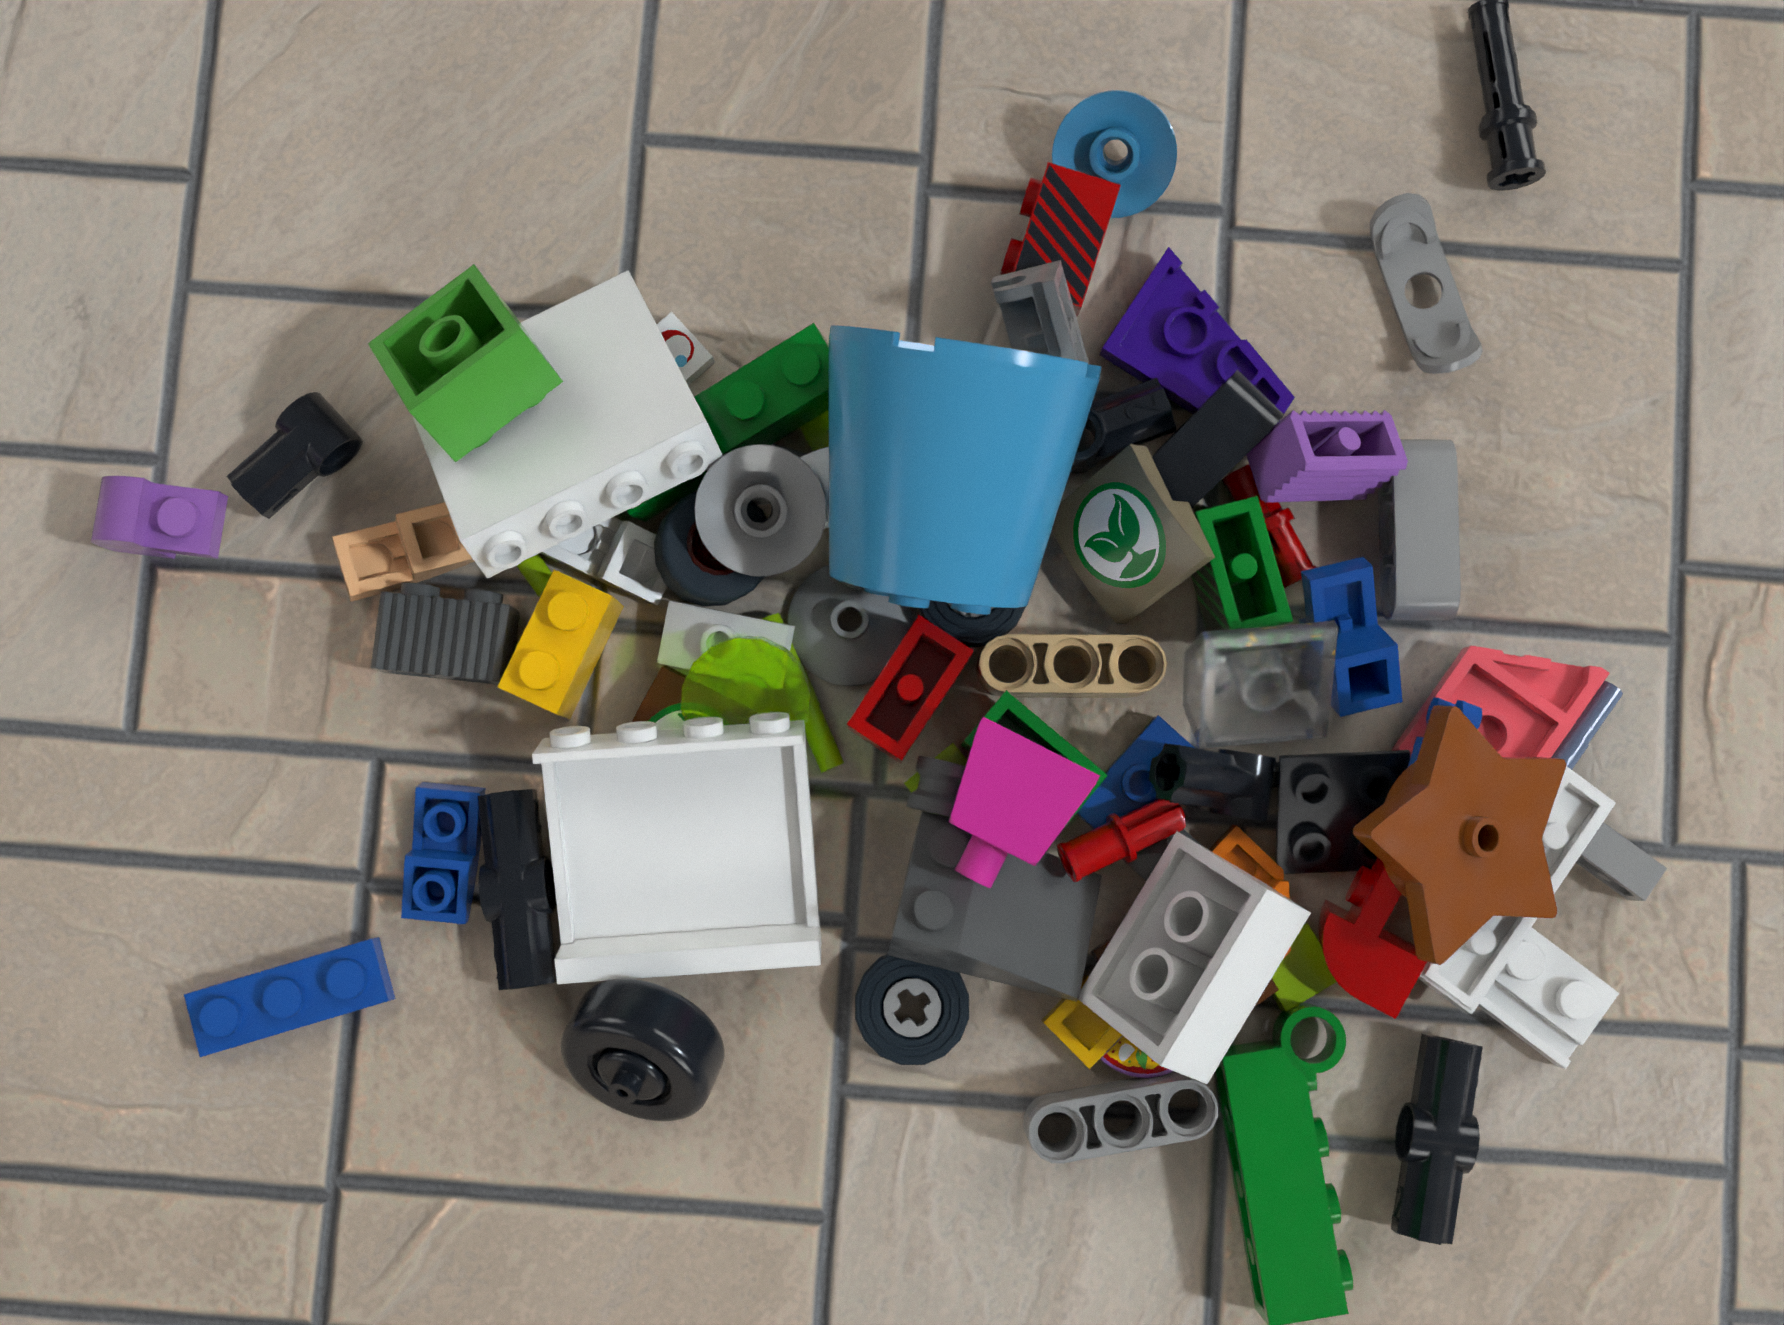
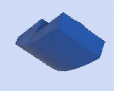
M422 782L416 786L412 850L405 855L401 918L466 924L469 921L482 837L478 796L485 795L486 788Z

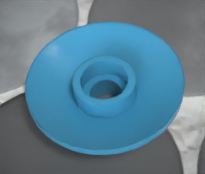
M1124 90L1099 92L1076 104L1062 120L1055 135L1052 148L1053 164L1121 185L1111 218H1122L1137 214L1155 203L1170 184L1177 162L1176 137L1167 116L1149 99L1137 93ZM1111 140H1120L1126 145L1128 153L1123 159L1114 161L1106 156L1104 146Z

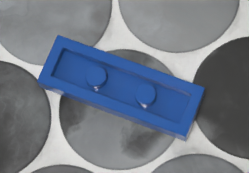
M379 937L184 994L200 1057L396 999Z

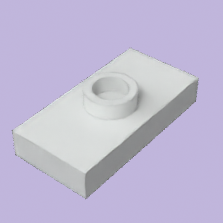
M669 601L657 663L781 689L784 684L795 626L677 601Z

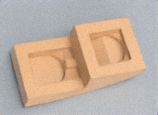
M445 502L398 513L394 522L332 537L350 602L381 594V592L399 589L402 583H418L475 562L460 542Z

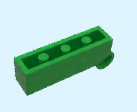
M815 323L807 326L694 396L723 456L730 451L744 446L772 445L829 410V344ZM707 471L644 501L637 507L628 509V514L643 522L648 521L679 502L682 497L697 491Z
M1301 1003L1287 1012L1282 1011L1273 1026L1272 1040L1230 1046L1214 1072L1255 1310L1267 1325H1286L1349 1314L1345 1291L1353 1290L1351 1266L1346 1252L1343 1249L1337 1250L1333 1224L1341 1223L1339 1199L1333 1184H1325L1321 1158L1329 1156L1328 1137L1322 1119L1320 1117H1313L1309 1092L1317 1090L1316 1073L1330 1070L1341 1060L1346 1048V1034L1342 1023L1333 1013L1308 1003ZM1317 1017L1326 1029L1327 1039L1325 1046L1314 1057L1299 1058L1291 1046L1292 1030L1302 1019Z

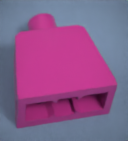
M982 717L976 729L949 818V823L972 834L955 871L991 889L1008 853L1035 866L1094 788L1100 775Z

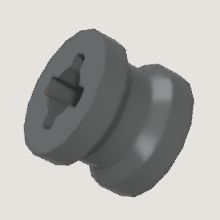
M918 756L915 769L920 775L917 789L909 794L906 807L950 818L965 766L935 758Z

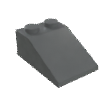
M922 811L913 841L887 955L1077 1002L1082 985L1102 875L1093 872L1083 877L1082 880L1073 882L1064 869L1060 858L1045 852L1040 861L1033 866L1008 853L991 889L955 871L972 834L949 823V817Z

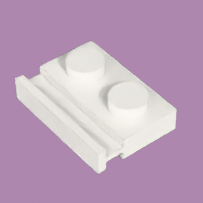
M1531 927L1478 1007L1553 1064L1566 1069L1571 1062L1569 1060L1571 1054L1578 1045L1585 1043L1619 995V992Z

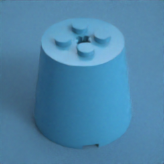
M831 325L829 333V575L836 580L863 587L867 593L889 596L888 602L907 607L929 608L930 600L951 603L950 608L954 610L988 615L991 613V607L1019 608L1027 606L1100 379L1101 366L1046 354L938 337L935 338V345L933 346L899 340L900 333L895 331Z

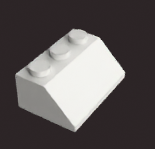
M1176 831L1082 987L1078 1000L1160 1066L1208 1084L1311 912L1264 882Z

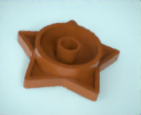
M1433 706L1417 761L1411 764L1397 778L1387 795L1385 803L1353 828L1354 836L1383 862L1392 883L1407 898L1417 958L1421 961L1442 965L1493 916L1555 918L1557 915V906L1542 836L1566 769V762L1564 759L1548 757H1501L1456 706Z

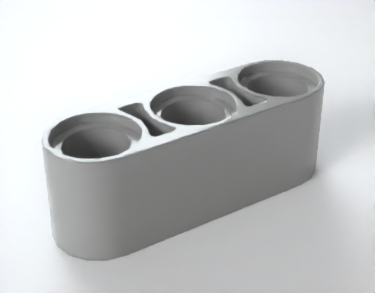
M1400 439L1408 460L1406 470H1399L1398 476H1391L1390 482H1383L1382 488H1378L1380 598L1382 612L1387 620H1453L1459 609L1461 593L1456 448L1452 440Z
M1173 1071L1157 1077H1136L1044 1094L1035 1098L1028 1105L1024 1114L1023 1128L1032 1149L1040 1158L1051 1163H1068L1198 1139L1205 1136L1214 1127L1218 1118V1103L1214 1093L1204 1083ZM1182 1089L1195 1090L1198 1097V1106L1195 1113L1185 1120L1171 1119L1168 1113V1104L1171 1097ZM1119 1100L1133 1103L1135 1117L1127 1129L1120 1132H1112L1105 1129L1103 1115L1107 1107ZM1053 1112H1062L1069 1115L1071 1118V1130L1064 1140L1057 1143H1048L1038 1137V1126L1046 1115Z

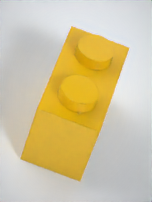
M554 569L497 687L554 714L571 719L624 606L612 595Z

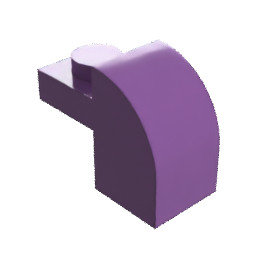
M104 476L101 479L91 543L122 553L175 559L176 554L218 559L228 496L219 491L157 484L140 477Z

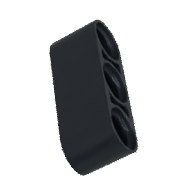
M1239 370L1232 374L1152 455V459L1173 501L1189 502L1191 508H1193L1284 416Z

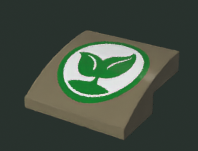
M1130 444L1060 503L1052 528L1057 542L1079 578L1096 601L1117 624H1127L1215 558L1189 502L1172 500L1147 446Z

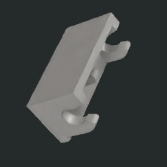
M1061 260L993 277L991 285L996 302L999 303L1012 349L1068 358L1089 364Z

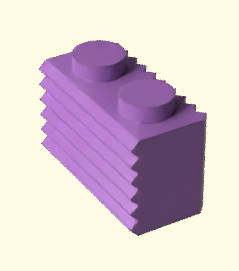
M1293 410L1246 454L1260 499L1266 503L1366 500L1367 494H1374L1375 488H1382L1383 482H1390L1391 476H1398L1399 470H1406L1408 463L1393 418L1385 410L1380 414L1375 410L1370 414L1365 410L1361 414L1355 410L1351 414L1345 410L1341 414L1335 410L1330 414L1325 410L1320 414L1315 410L1310 414L1304 410L1298 414Z

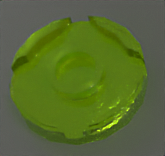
M737 636L714 643L693 662L682 685L681 712L685 721L699 717H719L723 719V725L750 724L749 718L753 715L783 712L789 714L790 721L804 720L806 725L810 716L811 691L804 667L786 647L761 636Z

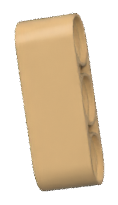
M1007 634L997 636L986 644L978 658L976 673L978 681L984 690L999 697L1007 690L1015 698H1132L1141 696L1159 685L1165 676L1167 661L1165 652L1159 643L1150 637L1142 635ZM1003 650L1016 654L1022 661V677L1012 683L1000 682L994 678L989 669L991 655ZM1068 650L1081 656L1086 667L1085 677L1081 682L1068 683L1057 676L1053 666L1054 657L1057 653ZM1122 652H1138L1145 658L1149 671L1143 683H1131L1123 678L1118 668V660Z

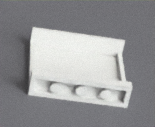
M629 270L521 322L563 382L550 391L540 403L526 409L494 433L484 445L474 448L455 462L413 417L459 540L487 579L508 568L515 567L522 561L567 539L576 537L583 531L628 509L637 507L644 501L672 487L701 475L723 456L701 409Z
M768 712L751 716L749 718L750 724L723 725L722 718L699 717L684 721L683 728L666 730H657L656 723L639 721L617 726V733L590 735L589 727L569 726L554 729L549 733L550 738L542 739L532 753L533 764L541 763L561 941V946L554 959L557 984L821 965L822 941L804 720L790 721L789 714Z

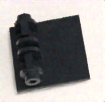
M1409 750L1279 756V762L1275 764L1272 787H1278L1275 862L1284 870V874L1359 871L1362 866L1372 869L1378 857L1354 836L1353 828L1385 803L1391 787L1402 772L1408 768L1411 752Z

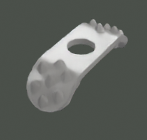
M1412 193L1398 195L1385 201L1375 211L1370 220V236L1380 271L1414 361L1423 372L1432 374L1449 373L1471 365L1480 358L1483 352L1481 342L1472 329L1436 231L1429 202L1421 195ZM1422 274L1432 276L1441 286L1439 302L1426 309L1412 306L1405 297L1406 283L1412 277Z

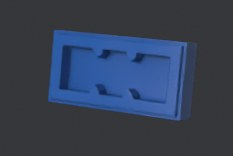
M1159 715L1155 716L1106 770L1105 773L1108 776L1076 814L1092 829L1106 824V816L1112 813L1121 817L1157 800L1155 788L1149 781L1152 758L1162 751L1165 743L1195 747Z

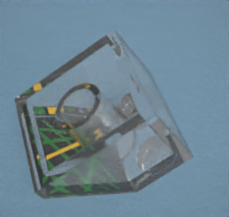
M1324 621L1201 632L1184 653L1182 706L1198 748L1327 738L1338 636L1336 622Z

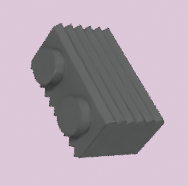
M402 583L400 593L381 592L371 669L388 674L499 684L515 651L518 622L520 620V612L510 605L503 604V594L486 590L466 589L464 600L441 598V588L418 583Z

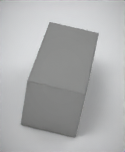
M1604 822L1576 861L1578 865L1630 901H1646L1667 869Z

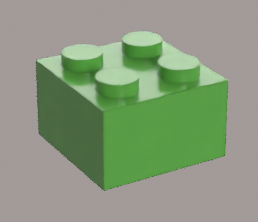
M475 264L368 343L408 411L455 462L474 448L484 445L494 433L526 409L540 403L550 391L563 382L517 317Z

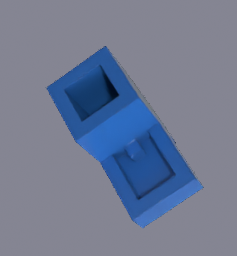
M1359 557L1301 571L1306 618L1299 619V625L1326 622L1309 639L1302 641L1310 670L1326 701L1340 717L1403 702L1398 644L1378 625L1373 566L1364 557Z

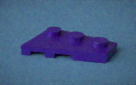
M1168 247L1102 347L1099 355L1143 383L1157 378L1162 388H1164L1167 398L1192 414L1237 370L1285 414L1295 398L1294 395L1247 339L1241 340L1217 312L1219 309L1217 303L1205 289L1201 292L1181 269L1183 263Z

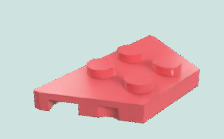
M1472 645L1465 647L1458 654L1392 748V751L1409 750L1411 758L1416 737H1424L1427 727V711L1435 697L1456 704L1457 700H1462L1482 708V720L1478 731L1501 757L1551 758L1610 673L1602 667H1581L1551 662L1549 658L1504 654L1502 650Z

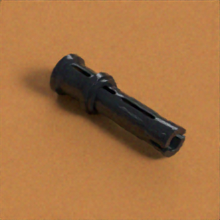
M1479 0L1468 8L1467 13L1471 22L1477 69L1480 76L1486 112L1481 119L1478 130L1480 138L1487 141L1492 170L1487 174V184L1492 190H1513L1539 181L1546 173L1545 163L1537 159L1532 132L1538 123L1537 116L1529 105L1524 104L1518 59L1515 52L1508 11L1509 1Z

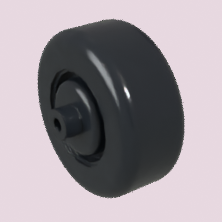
M613 979L590 988L580 1000L561 1038V1055L564 1064L571 1076L585 1091L619 1112L651 1121H676L698 1112L710 1095L725 1057L723 1040L717 1027L698 1006L666 987L636 979Z

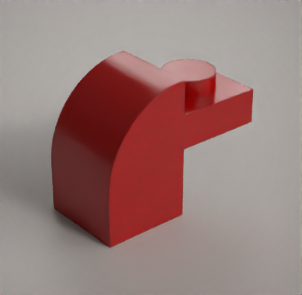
M1377 858L1372 869L1362 866L1354 877L1345 899L1352 903L1349 911L1325 899L1319 916L1318 932L1326 964L1337 983L1354 998L1396 1019L1427 962L1417 958L1414 944L1383 929L1402 893L1392 883L1383 862Z

